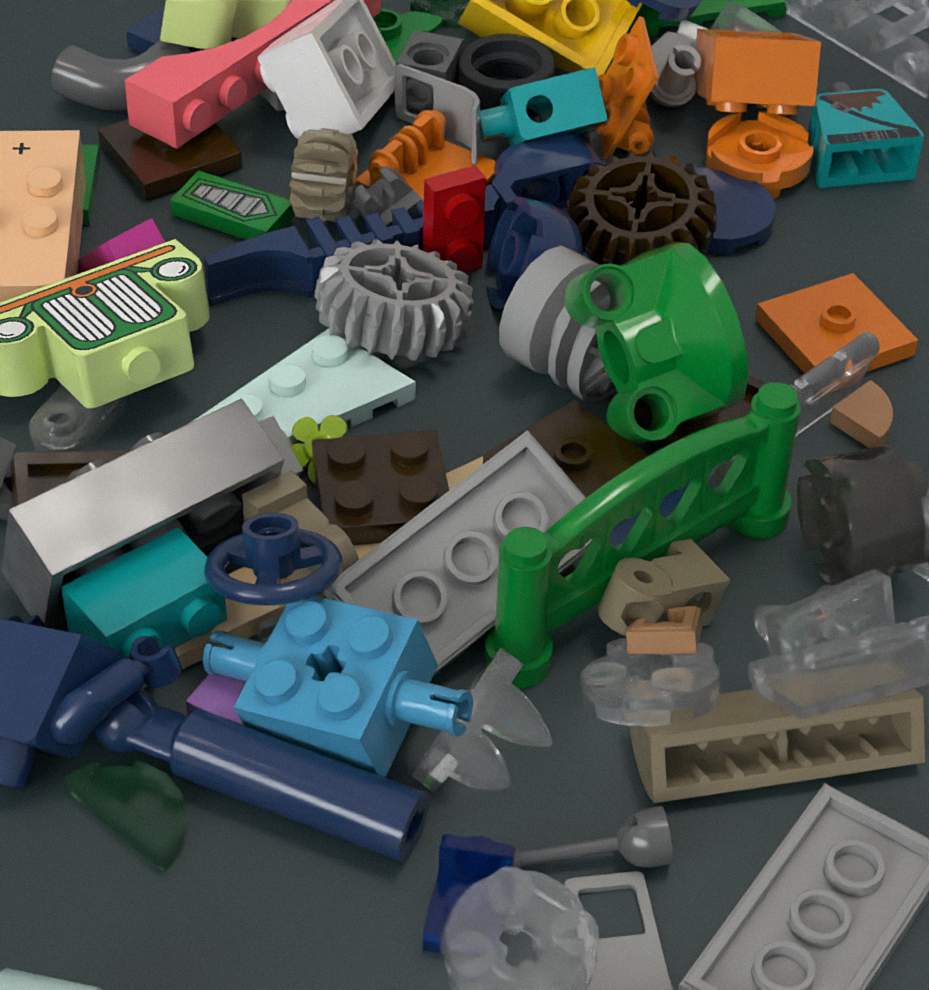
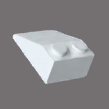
M364 0L333 1L275 40L257 57L261 64L262 78L266 86L278 95L286 110L288 127L297 139L304 131L309 129L339 130V133L345 134L357 132L363 129L395 91L394 69L396 63Z

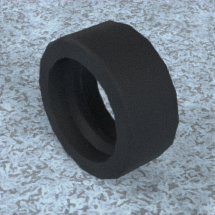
M497 34L481 37L467 44L459 54L458 85L464 86L476 93L480 100V111L501 106L500 99L510 88L554 77V57L547 47L533 39L518 35ZM513 75L524 79L508 81L489 78V76ZM526 109L529 118L538 115L534 110Z

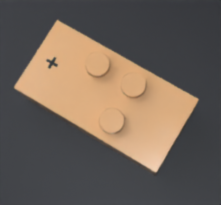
M80 130L0 131V302L78 274L86 186Z

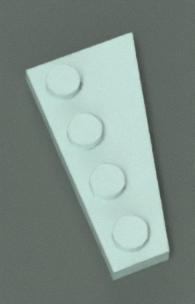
M328 328L195 420L242 398L258 422L274 415L278 425L285 432L292 445L300 443L292 433V427L299 419L311 417L316 421L320 431L323 419L329 415H336L352 428L372 419L373 409L392 401L397 407L416 400V382L377 357L368 355V352L361 347H348L346 338L330 335Z

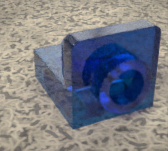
M444 834L442 836L439 847L438 875L423 931L424 951L497 964L513 892L516 854L514 846L497 843L483 836L463 837L452 834Z

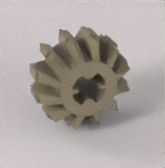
M322 128V130L309 129L304 131L298 138V146L294 149V161L291 166L292 174L289 184L291 187L290 202L296 217L309 219L319 216L323 223H327V221L336 222V218L347 216L350 213V206L354 199V189L357 185L356 174L358 170V150L351 134L339 133V130Z

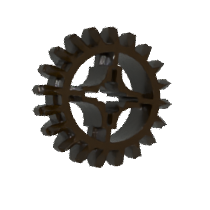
M630 149L627 157L624 159H618L609 154L605 166L590 164L587 176L577 177L574 192L570 193L569 200L567 201V215L573 219L579 230L583 242V252L587 253L588 259L599 265L612 263L622 266L643 253L674 242L689 243L702 255H707L711 239H713L717 229V201L714 198V191L710 190L707 176L697 175L693 162L679 165L675 153L664 159L657 158L654 149L647 156H636Z

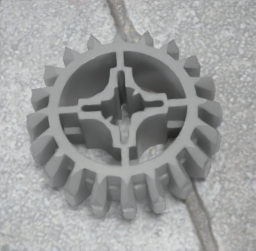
M374 239L370 245L358 241L353 242L350 248H336L333 256L325 258L324 266L321 268L319 279L316 282L314 298L317 301L315 309L319 312V322L329 327L330 335L346 338L348 347L361 346L367 349L368 355L379 352L387 354L391 360L395 355H403L411 360H416L419 354L437 357L440 350H453L455 342L463 340L464 332L469 326L473 307V288L468 285V275L462 271H457V264L453 261L440 260V253L436 251L427 253L420 250L418 244L408 247L401 245L397 240L394 244H383L378 239Z

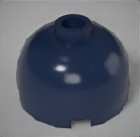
M517 196L513 199L518 205L516 211H503L493 233L487 257L486 270L496 272L497 289L486 286L487 297L492 307L504 310L505 304L518 279L528 266L546 250L561 245L588 258L587 253L583 252L582 237L576 224L562 209L545 202Z

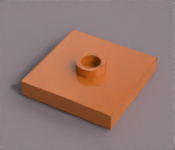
M854 273L757 303L756 321L817 388L892 364L916 354L919 340Z

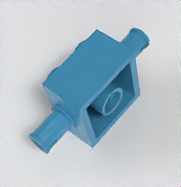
M313 596L302 601L287 604L266 643L230 635L225 631H216L210 636V639L214 643L222 644V648L206 643L204 648L203 666L208 674L222 675L246 681L234 705V709L244 725L386 777L411 723L459 737L467 728L465 724L456 722V720L461 719L466 722L471 720L473 697L470 691L456 690L430 683L438 664L417 619Z

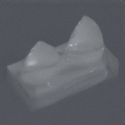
M872 569L839 584L824 585L818 588L816 594L788 606H758L754 614V625L759 635L769 644L772 674L789 684L896 636L891 577L876 569Z
M502 648L498 650L467 690L470 691L473 697L470 722L461 719L456 720V722L465 724L466 731L459 737L440 731L411 775L433 792L438 789L448 776L469 787L491 790L508 788L511 785L504 758L495 744L481 732L482 728L503 740L534 747L551 746L553 742L541 714L530 699L512 684L523 663Z

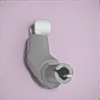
M684 20L681 21L677 33L666 32L651 46L659 78L649 94L656 103L668 108H674L684 105L693 97L697 86L694 75L701 66L700 54L696 50L697 29L707 28Z

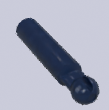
M143 688L115 706L93 730L97 741L112 752L131 754L139 750L170 762L171 772L179 778L399 862L406 861L412 854L427 818L429 809V795L427 792L203 709H196L189 716L156 704L154 696Z

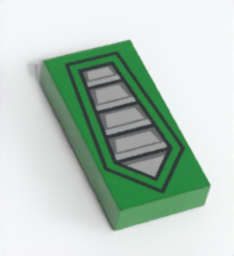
M199 170L170 200L171 214L173 216L245 240L284 229L294 217V210L288 199Z

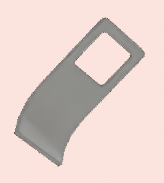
M399 64L395 66L396 116L409 123H413L417 115L409 113L406 109V76L432 85L434 110L441 112L446 119L445 136L472 149V164H477L480 156V100L476 93L464 86L406 65Z
M639 871L567 879L564 891L586 990H673L644 875ZM633 889L636 893L645 932L643 934L600 939L588 938L578 895Z

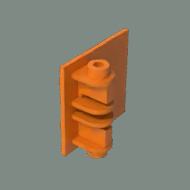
M640 16L630 33L623 34L619 39L614 52V60L606 74L598 76L608 120L596 131L600 135L605 159L608 158L609 154L612 155L617 147L626 151L631 149L634 154L642 155L650 149L654 142L645 100L659 76L645 20Z
M424 110L417 115L412 126L403 127L398 134H395L389 140L387 146L375 151L371 155L368 169L356 179L357 186L362 184L368 189L382 178L380 174L382 168L386 166L391 169L396 168L423 201L424 179L476 165L486 177L487 184L495 177L494 166L496 161L480 155L477 164H472V151L445 140L446 119L443 114L437 110Z

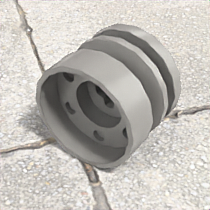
M560 245L546 250L535 259L516 282L503 310L499 325V344L506 356L536 373L549 374L556 385L570 389L575 396L582 400L597 403L606 399L617 389L609 378L602 362L595 328L579 325L570 317L565 308L564 295L566 287L574 277L599 266V264ZM594 281L590 290L591 299L595 306L603 311H607L610 304L609 292L603 284Z

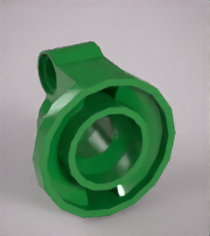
M674 242L643 253L622 266L612 263L599 265L574 277L566 287L564 295L565 308L570 317L579 325L595 328L602 362L609 378L618 391V394L614 396L608 405L606 416L608 425L619 436L633 444L661 440L671 435L681 422L702 419L734 407L745 397L749 378L747 349L737 312L724 283L712 265L691 244ZM594 281L603 284L609 292L610 304L607 311L599 309L591 299L590 290ZM638 399L644 400L652 411V422L647 430L641 428L634 418V407Z

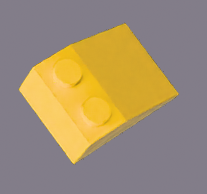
M470 0L458 24L480 37L504 34L533 39L547 47L554 57V67L571 73L595 67L598 77L601 74L604 75L614 56L619 39L623 34L627 33L642 2L635 7L627 0Z

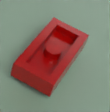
M476 165L424 179L423 251L427 253L435 251L440 253V260L453 261L457 264V271H462L463 273L481 269L483 265L486 177Z

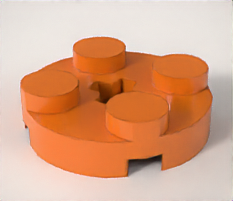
M758 112L757 120L741 121L742 113L731 114L718 120L708 133L705 168L723 171L742 180L757 182L768 190L773 199L779 197L781 189L795 186L809 174L813 157V145L809 146V134L797 122L782 115L768 112Z

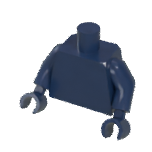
M16 615L0 619V785L25 791L37 751L72 759L81 752L87 736L119 703L141 689L144 684L148 687L159 688L173 683L182 671V666L174 646L167 645L160 650L155 638L141 636L135 639L131 645L130 652L133 660H130L129 658H122L123 652L81 634L46 628L39 615L30 616L25 623L21 617Z

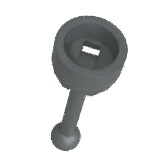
M662 806L640 809L629 814L619 824L616 835L612 837L519 852L514 847H503L494 856V867L500 874L512 876L517 874L522 866L612 851H619L626 861L637 867L652 868L670 865L673 863V849L667 817Z

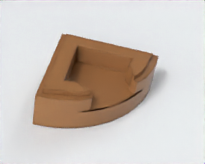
M870 380L832 407L830 423L877 453L888 440L893 420V408L886 393Z
M697 606L670 608L667 611V621L658 623H647L644 617L637 619L626 630L627 654H696L702 632L701 608H697Z

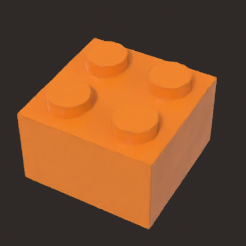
M697 29L696 50L700 54L701 66L694 75L697 82L695 93L704 97L707 105L716 106L715 110L747 112V103L756 104L757 107L767 108L768 113L796 115L799 112V106H815L821 41L798 33Z

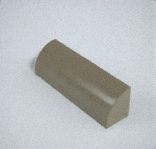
M892 669L628 707L629 727L636 764L644 788L653 803L925 763L924 697Z

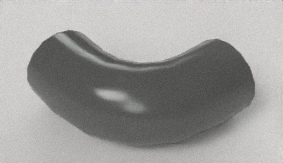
M159 39L148 50L136 57L110 59L97 55L81 46L71 45L65 48L56 60L51 74V85L56 93L77 103L102 111H128L125 79L162 56L191 53V51L184 45L163 42Z

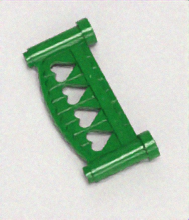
M767 383L753 397L750 413L695 432L647 456L601 486L562 516L544 533L532 527H518L511 530L499 547L495 627L489 632L485 643V668L489 676L503 686L517 689L533 687L545 680L552 666L553 642L549 633L601 601L614 569L620 560L638 558L652 561L655 558L665 557L672 542L692 539L695 543H698L728 524L738 533L751 538L764 539L780 534L788 524L792 504L791 495L786 487L801 411V404L796 391L784 383ZM738 453L721 484L712 488L708 484V478L712 470L719 463L732 460ZM691 480L673 513L664 517L659 511L663 499L670 492L683 489ZM642 509L625 541L614 547L609 541L612 530L621 521L634 518ZM592 539L575 571L565 578L558 573V566L563 557L572 550L583 548Z

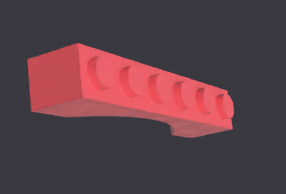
M292 0L284 11L267 25L243 38L218 47L187 54L162 56L125 79L129 125L176 149L267 89L268 87L261 75V64L257 57L275 40L335 0ZM364 0L372 18L380 13L382 0Z

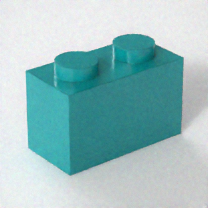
M179 527L61 587L68 632L81 634L123 652L122 658H129L130 660H133L130 652L131 645L135 639L141 636L155 638L160 650H162L164 646L171 645L176 648L195 637L209 633L215 626L227 620L226 598L215 592L207 583L204 575V565L207 556Z

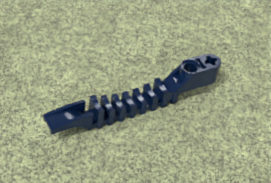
M575 132L563 133L511 146L500 154L494 166L495 178L492 181V185L486 186L483 251L489 250L493 233L503 211L510 210L515 212L518 208V205L513 201L517 196L545 202L560 209L567 207L570 193L574 192L577 177L587 176L590 164L605 166L580 134ZM423 201L417 203L418 219L412 220L404 207L391 210L393 226L386 227L377 212L364 215L366 233L362 235L349 215L336 218L337 242L333 240L324 223L317 216L306 219L308 248L295 226H291L241 241L204 256L207 298L211 305H215L254 292L268 290L288 291L307 298L313 297L316 282L319 279L320 270L324 266L325 258L333 256L336 248H350L353 242L359 241L370 245L374 239H378L383 244H394L397 240L401 245L408 247L418 244L419 249L423 251Z

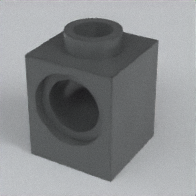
M414 30L396 61V66L403 64L458 84L459 54L463 50V39ZM406 76V108L417 111L434 110L432 85Z

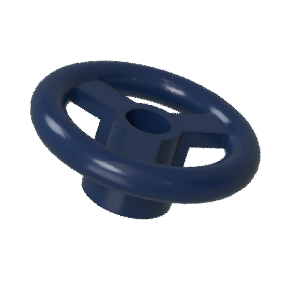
M264 513L253 516L245 521L242 526L243 533L229 538L215 547L207 557L204 565L206 581L219 595L239 603L271 606L302 601L325 591L339 577L342 571L343 558L338 547L328 538L312 531L299 529L298 521L293 516L284 513ZM231 562L253 569V573L257 577L255 584L242 582L230 577L225 572L227 564ZM322 564L318 570L309 576L287 583H280L281 579L293 574L294 570Z

